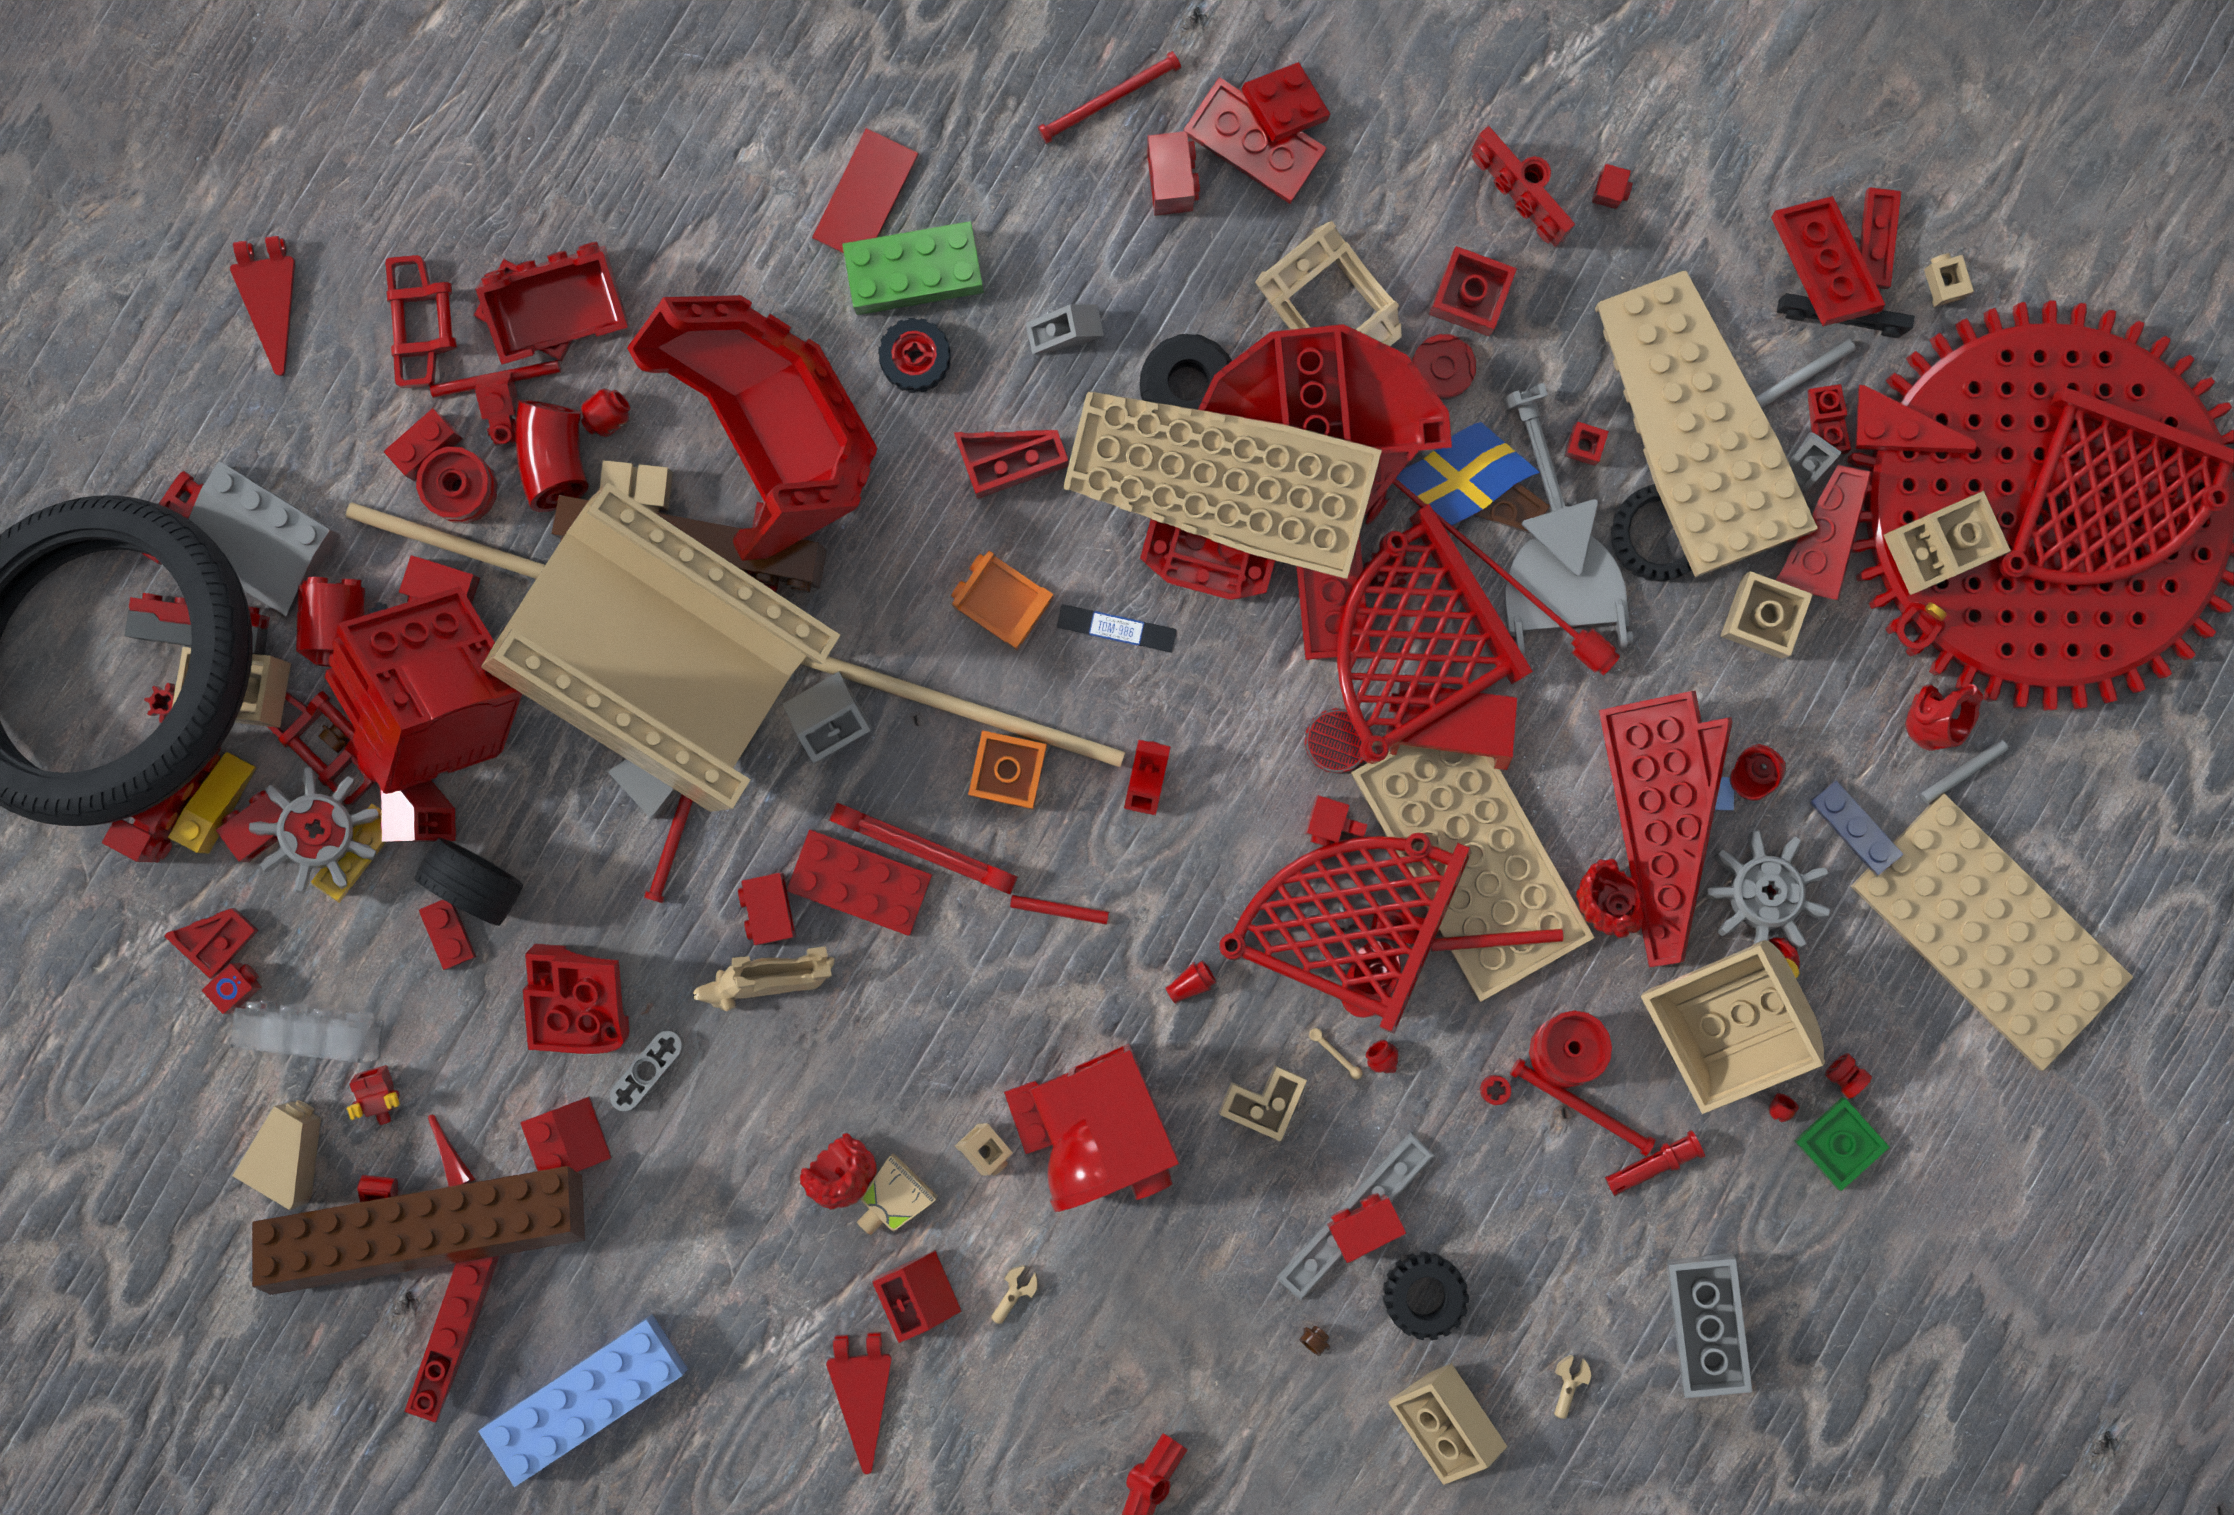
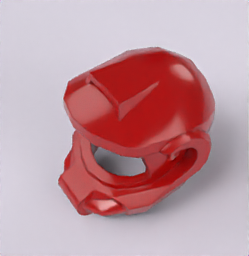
M1927 684L1923 686L1919 694H1915L1905 722L1909 738L1918 746L1928 751L1962 745L1978 720L1979 708L1984 698L1983 694L1974 684H1969L1961 690L1953 691L1944 699L1942 694L1933 685ZM1961 704L1959 717L1953 719V712Z

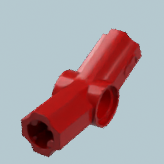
M1163 1433L1145 1462L1137 1464L1129 1472L1126 1485L1130 1493L1122 1515H1153L1156 1506L1167 1497L1171 1487L1169 1479L1188 1449Z

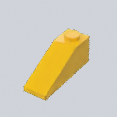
M226 752L185 806L168 838L196 853L209 854L219 837L216 830L223 825L222 819L234 810L257 767Z

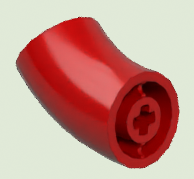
M519 400L516 417V451L523 489L533 511H554L557 508L559 495L580 499L589 487L580 455L579 425L581 412L551 403Z

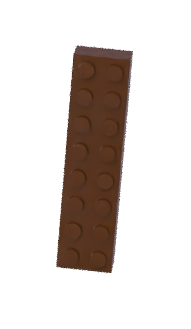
M559 495L551 534L562 540L589 500ZM655 513L764 585L778 587L779 582H785L791 589L810 593L811 587L820 589L827 550L819 542L802 539L769 558L742 561L734 547L733 537L743 528Z

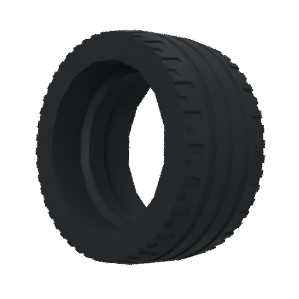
M438 838L431 846L414 878L423 887L448 903L496 926H500L505 920L523 888V884L508 872L472 851L443 838Z

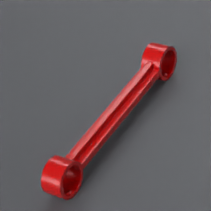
M837 802L829 821L1009 895H1011L1018 876Z

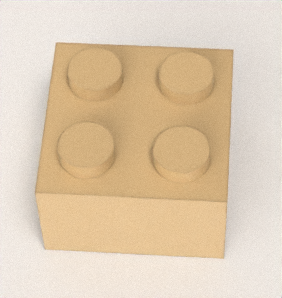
M1750 571L1741 577L1720 637L1780 659L1789 657L1792 654L1813 594Z

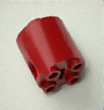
M308 577L307 580L302 581L301 585H298L296 652L316 666L331 667L329 658L330 654L334 652L332 647L334 639L339 638L336 632L338 623L364 616L365 588L361 587L362 580L341 579V583L331 584L328 583V578Z

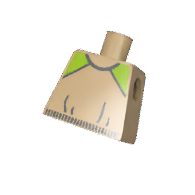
M892 1153L868 1187L864 1197L860 1199L869 1210L857 1223L869 1235H872L883 1223L894 1232L931 1205L938 1195Z

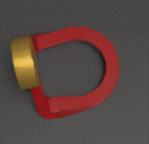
M1912 602L1897 623L1896 633L1899 641L1910 649L1919 650L1928 647L1944 630L1945 622L1943 620L1947 613L1931 602L1927 606L1918 602ZM1918 610L1932 615L1936 625L1925 641L1914 643L1906 637L1904 626Z

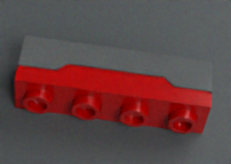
M142 593V599L130 597V609L128 610L125 629L126 637L191 646V623L184 598L175 597L174 603L163 602V596ZM248 606L252 623V654L264 655L270 617L259 614L260 608Z

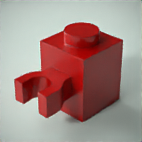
M1318 795L1315 798L1305 834L1312 836L1310 842L1321 846H1328L1330 842H1339L1342 831L1358 837H1364L1368 824L1346 818L1350 805Z

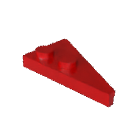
M1859 385L1856 449L1953 453L1975 452V440L1865 385Z

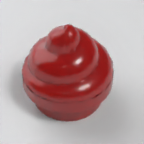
M1380 1040L1369 1047L1366 1052L1367 1064L1374 1072H1383L1385 1074L1396 1072L1399 1055L1397 1048L1393 1044L1388 1043L1386 1040Z

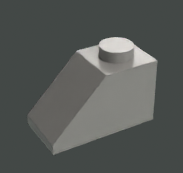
M1070 304L1026 323L1032 354L1080 346L1104 336L1097 304Z

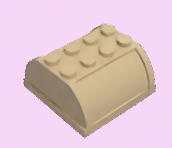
M1760 941L1749 948L1667 983L1652 987L1641 995L1647 1010L1702 1114L1821 1067L1825 1063L1823 1040L1816 1016L1784 955L1769 941Z

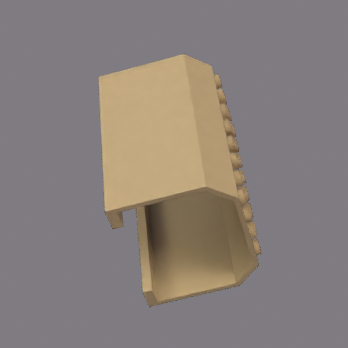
M607 482L590 498L568 529L496 640L481 668L712 812L733 809L751 779L733 768L790 676L806 656L818 664H823L839 639L840 634Z

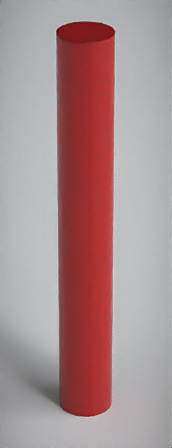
M1012 895L1010 908L1107 925L1109 915L1107 911Z

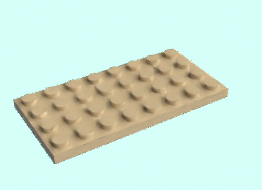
M1400 745L1397 755H1392L1389 751L1384 760L1376 764L1367 763L1351 772V775L1386 837L1408 838L1411 834L1419 832L1427 835L1433 846L1451 853L1454 852L1457 843L1471 849V856L1439 928L1442 937L1549 929L1563 930V942L1450 950L1479 1002L1595 938L1500 769H1494L1495 760L1493 757ZM1415 843L1413 846V850H1422L1424 847V843ZM1395 850L1400 857L1409 856L1406 851ZM1429 858L1439 874L1444 876L1447 865ZM1422 861L1405 864L1414 877L1431 875ZM1440 882L1420 884L1429 899L1433 900Z
M1945 793L1935 799L1893 842L1903 853L1901 858L1878 877L1868 868L1850 886L2040 1071H2044L2133 978L2120 963Z

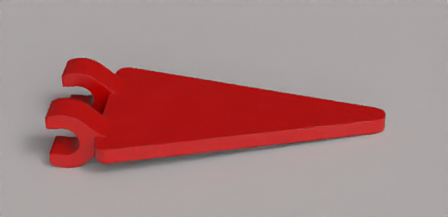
M279 236L265 237L270 259L254 261V250L251 243H247L246 240L233 242V250L238 264L230 266L231 274L274 373L278 376H283L286 370L295 259L291 256H286L285 240L283 238L280 239Z
M881 1332L867 1334L866 1347L868 1355L849 1356L848 1335H835V1339H833L834 1358H829L826 1362L862 1472L866 1475L870 1474L873 1468L892 1360L890 1354H882Z

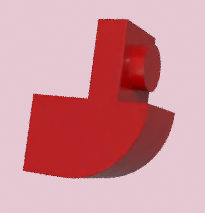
M1138 740L1124 809L1156 816L1171 746L1162 745L1154 741Z

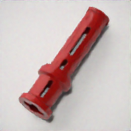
M1690 1130L1687 1132L1686 1137L1671 1144L1667 1142L1662 1144L1660 1151L1606 1176L1605 1180L1615 1197L1669 1169L1677 1171L1680 1169V1165L1696 1157L1702 1159L1706 1156L1696 1135Z

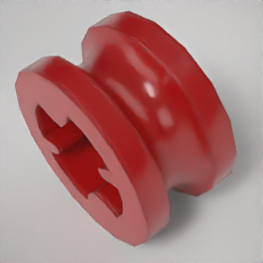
M1490 1075L1481 1082L1480 1094L1487 1103L1502 1105L1510 1098L1511 1086L1505 1078L1498 1075ZM1494 1081H1500L1499 1086H1504V1093L1498 1094L1497 1099H1491L1492 1094H1487V1087L1493 1086Z

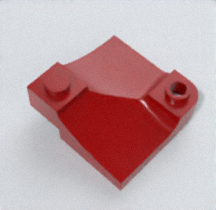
M534 944L525 953L528 984L523 989L528 1050L600 1054L617 1050L626 1042L630 1033L629 1017L624 1016L619 960L577 954L567 950L566 946ZM610 1027H614L616 1033L613 1032Z

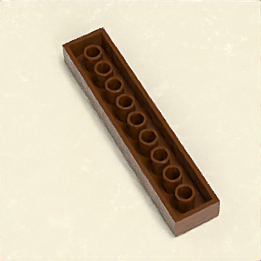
M569 1166L253 1221L252 1287L274 1295L585 1241L582 1175Z

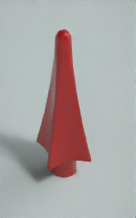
M433 1114L429 1115L428 1121L439 1148L448 1187L468 1184L476 1180L449 1142L436 1117Z

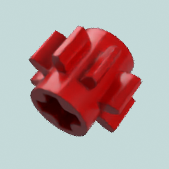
M167 683L165 690L159 686H152L154 693L150 698L144 699L151 708L147 713L149 716L160 714L159 723H162L172 708L175 693V684ZM166 697L171 698V700L168 703H166ZM168 704L169 709H164L163 707Z

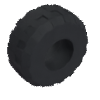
M1179 334L1172 338H1167L1150 352L1143 364L1139 386L1141 398L1144 401L1198 410L1205 394L1196 400H1181L1170 390L1169 378L1178 369L1185 367L1195 368L1206 377L1209 387L1214 375L1232 362V359L1223 350L1221 345L1202 335Z

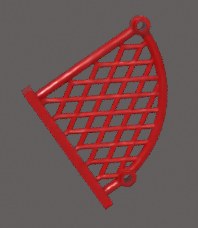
M2067 387L2056 391L2050 405L2059 407L2063 411L2012 551L2000 558L1999 570L2007 578H2016L2024 575L2041 581L2063 585H2092L2126 579L2156 566L2180 550L2200 530L2212 513L2227 507L2230 497L2225 487L2231 472H2234V449ZM2084 417L2102 424L2087 435ZM2076 420L2081 441L2064 453L2062 452L2073 421ZM2109 426L2126 432V435L2113 445ZM2102 434L2105 451L2092 459L2089 443ZM2133 436L2148 440L2151 444L2137 454ZM2127 443L2130 460L2117 469L2114 452ZM2158 445L2175 450L2176 453L2162 463ZM2083 449L2086 465L2073 474L2070 458ZM2152 452L2155 469L2142 478L2139 461ZM2183 454L2199 459L2201 462L2187 472ZM2107 458L2111 474L2098 483L2095 467ZM2059 459H2061L2066 481L2049 492V486ZM2177 462L2180 478L2167 487L2164 470ZM2208 463L2218 466L2213 483ZM2132 467L2135 484L2123 493L2119 477ZM2201 471L2205 487L2192 496L2189 479ZM2088 473L2091 490L2078 499L2075 482ZM2157 476L2160 493L2147 502L2144 486ZM2113 482L2116 499L2103 508L2100 491ZM2182 486L2185 502L2172 511L2169 495ZM2068 488L2071 505L2061 513H2058L2055 497ZM2138 492L2141 508L2128 517L2125 500ZM2093 497L2096 514L2083 523L2080 506ZM2046 498L2048 499L2052 519L2040 529L2034 531ZM2162 501L2166 517L2153 526L2149 510ZM2199 502L2200 508L2195 512L2194 504ZM2118 506L2121 523L2108 532L2105 516ZM2187 510L2189 522L2177 533L2174 519ZM2071 513H2074L2077 529L2064 538L2061 521ZM2143 515L2146 532L2133 541L2130 525ZM2098 522L2102 538L2089 547L2085 531ZM2168 525L2171 540L2157 548L2155 534ZM2054 527L2057 544L2044 553L2041 536ZM2123 531L2126 547L2113 556L2110 540ZM2079 536L2082 553L2069 562L2066 545ZM2030 538L2034 539L2038 558L2036 565L2030 564L2025 555ZM2148 540L2151 553L2137 560L2135 549ZM2104 546L2107 562L2094 571L2091 555ZM2059 552L2062 568L2060 570L2043 568L2044 563ZM2127 555L2129 556L2130 563L2116 567L2115 564ZM2012 560L2016 563V569L2011 566ZM2084 561L2086 572H2069Z
M1430 504L1421 508L1409 518L1413 524L1411 528L1402 533L1390 531L1381 538L1379 542L1380 550L1363 569L1354 584L1345 604L1340 622L1337 642L1339 685L1351 723L1362 742L1359 749L1360 755L1365 762L1370 764H1376L1384 760L1388 755L1390 747L1504 677H1507L1510 683L1513 684L1533 672ZM1419 537H1421L1422 541L1425 544L1408 545L1409 543L1413 542ZM1407 552H1422L1416 567L1401 566ZM1430 553L1439 568L1424 567ZM1389 559H1395L1393 565H1384ZM1378 572H1389L1383 587L1369 586ZM1397 573L1413 574L1407 588L1391 587ZM1421 574L1436 575L1430 589L1415 588ZM1444 576L1453 590L1438 589ZM1364 593L1379 594L1373 608L1359 607ZM1387 594L1403 595L1397 609L1381 608ZM1411 595L1427 596L1421 610L1405 609ZM1434 596L1450 597L1444 611L1428 610ZM1457 599L1460 600L1466 612H1452ZM1356 614L1369 615L1363 629H1353ZM1377 615L1393 616L1387 630H1371ZM1401 616L1417 617L1411 631H1395ZM1424 618H1440L1434 632H1418ZM1448 619H1464L1458 634L1442 633ZM1471 621H1473L1481 635L1466 634ZM1351 636H1359L1353 651H1350ZM1367 637H1383L1377 652L1361 651ZM1391 638H1407L1401 653L1385 652ZM1415 639L1430 640L1424 654L1409 653ZM1438 640L1454 641L1448 655L1432 654ZM1462 641L1478 642L1472 656L1456 655ZM1485 643L1494 657L1480 656ZM1357 658L1373 659L1367 673H1351ZM1381 659L1397 660L1391 674H1375ZM1405 660L1421 661L1415 675H1398ZM1429 661L1444 662L1438 676H1422ZM1452 662L1468 663L1462 677H1446ZM1476 663L1496 665V668L1469 683L1468 680ZM1352 680H1363L1356 695ZM1371 681H1387L1381 696L1365 695ZM1395 682H1411L1405 697L1389 696ZM1419 683H1435L1428 698L1413 697ZM1442 684H1460L1463 686V688L1437 704L1435 703ZM1361 702L1377 703L1370 719L1365 721L1359 707ZM1385 703L1401 704L1395 718H1379ZM1409 704L1429 705V709L1406 723H1401ZM1373 725L1395 726L1396 729L1381 737L1373 736L1369 727ZM1372 746L1375 747L1377 753L1373 752Z
M1419 832L1411 834L1408 838L1385 836L1358 837L1317 848L1288 864L1266 882L1241 914L1233 932L1222 937L1219 944L1220 952L1229 960L1235 961L1244 958L1382 1017L1379 1026L1383 1030L1395 1034L1471 856V849L1457 843L1454 852L1451 853L1433 846L1429 837ZM1417 842L1424 843V847L1420 851L1413 850V846ZM1385 849L1392 859L1375 861L1368 850ZM1395 850L1406 851L1409 856L1400 857ZM1360 851L1368 863L1351 866L1344 853ZM1336 856L1343 867L1327 870L1321 861ZM1429 858L1447 865L1444 876L1439 874ZM1422 861L1431 875L1414 877L1405 864ZM1314 864L1319 870L1304 874L1301 872ZM1397 865L1406 879L1390 882L1381 868ZM1373 869L1382 883L1365 886L1356 872ZM1349 874L1357 887L1341 890L1332 876ZM1324 878L1333 891L1317 894L1307 880ZM1438 881L1440 885L1434 899L1431 900L1420 884ZM1300 882L1308 895L1292 898L1284 884ZM1412 886L1421 899L1404 902L1395 888ZM1277 890H1279L1284 898L1267 902ZM1387 890L1396 903L1379 906L1370 892ZM1363 894L1371 907L1355 910L1346 896ZM1338 898L1347 911L1330 914L1321 900ZM1314 902L1322 915L1306 918L1297 904ZM1290 906L1298 919L1282 922L1273 908ZM1430 907L1423 924L1417 921L1409 908ZM1260 910H1265L1274 922L1259 926L1251 924ZM1402 910L1410 923L1394 926L1384 912ZM1377 914L1385 928L1369 930L1360 916ZM1352 918L1361 931L1344 934L1335 920ZM1328 922L1336 936L1320 938L1311 924ZM1303 926L1312 939L1296 942L1287 928ZM1248 930L1256 935L1265 948V953L1247 946L1244 937ZM1279 930L1287 943L1271 946L1262 932ZM1412 930L1420 931L1413 948H1409L1399 932ZM1391 934L1400 948L1383 950L1375 936ZM1366 938L1375 952L1358 954L1350 940ZM1232 942H1237V949L1229 952V945ZM1342 942L1351 956L1334 958L1325 945ZM1317 946L1326 960L1309 962L1301 948ZM1293 950L1304 968L1301 969L1271 955L1276 952ZM1407 954L1409 958L1403 972L1400 973L1389 957ZM1380 958L1389 972L1373 975L1364 961ZM1356 962L1365 976L1348 979L1339 965ZM1331 966L1342 981V986L1310 973V970ZM1396 978L1399 981L1392 997H1389L1378 981ZM1370 983L1381 998V1002L1348 988L1351 985Z

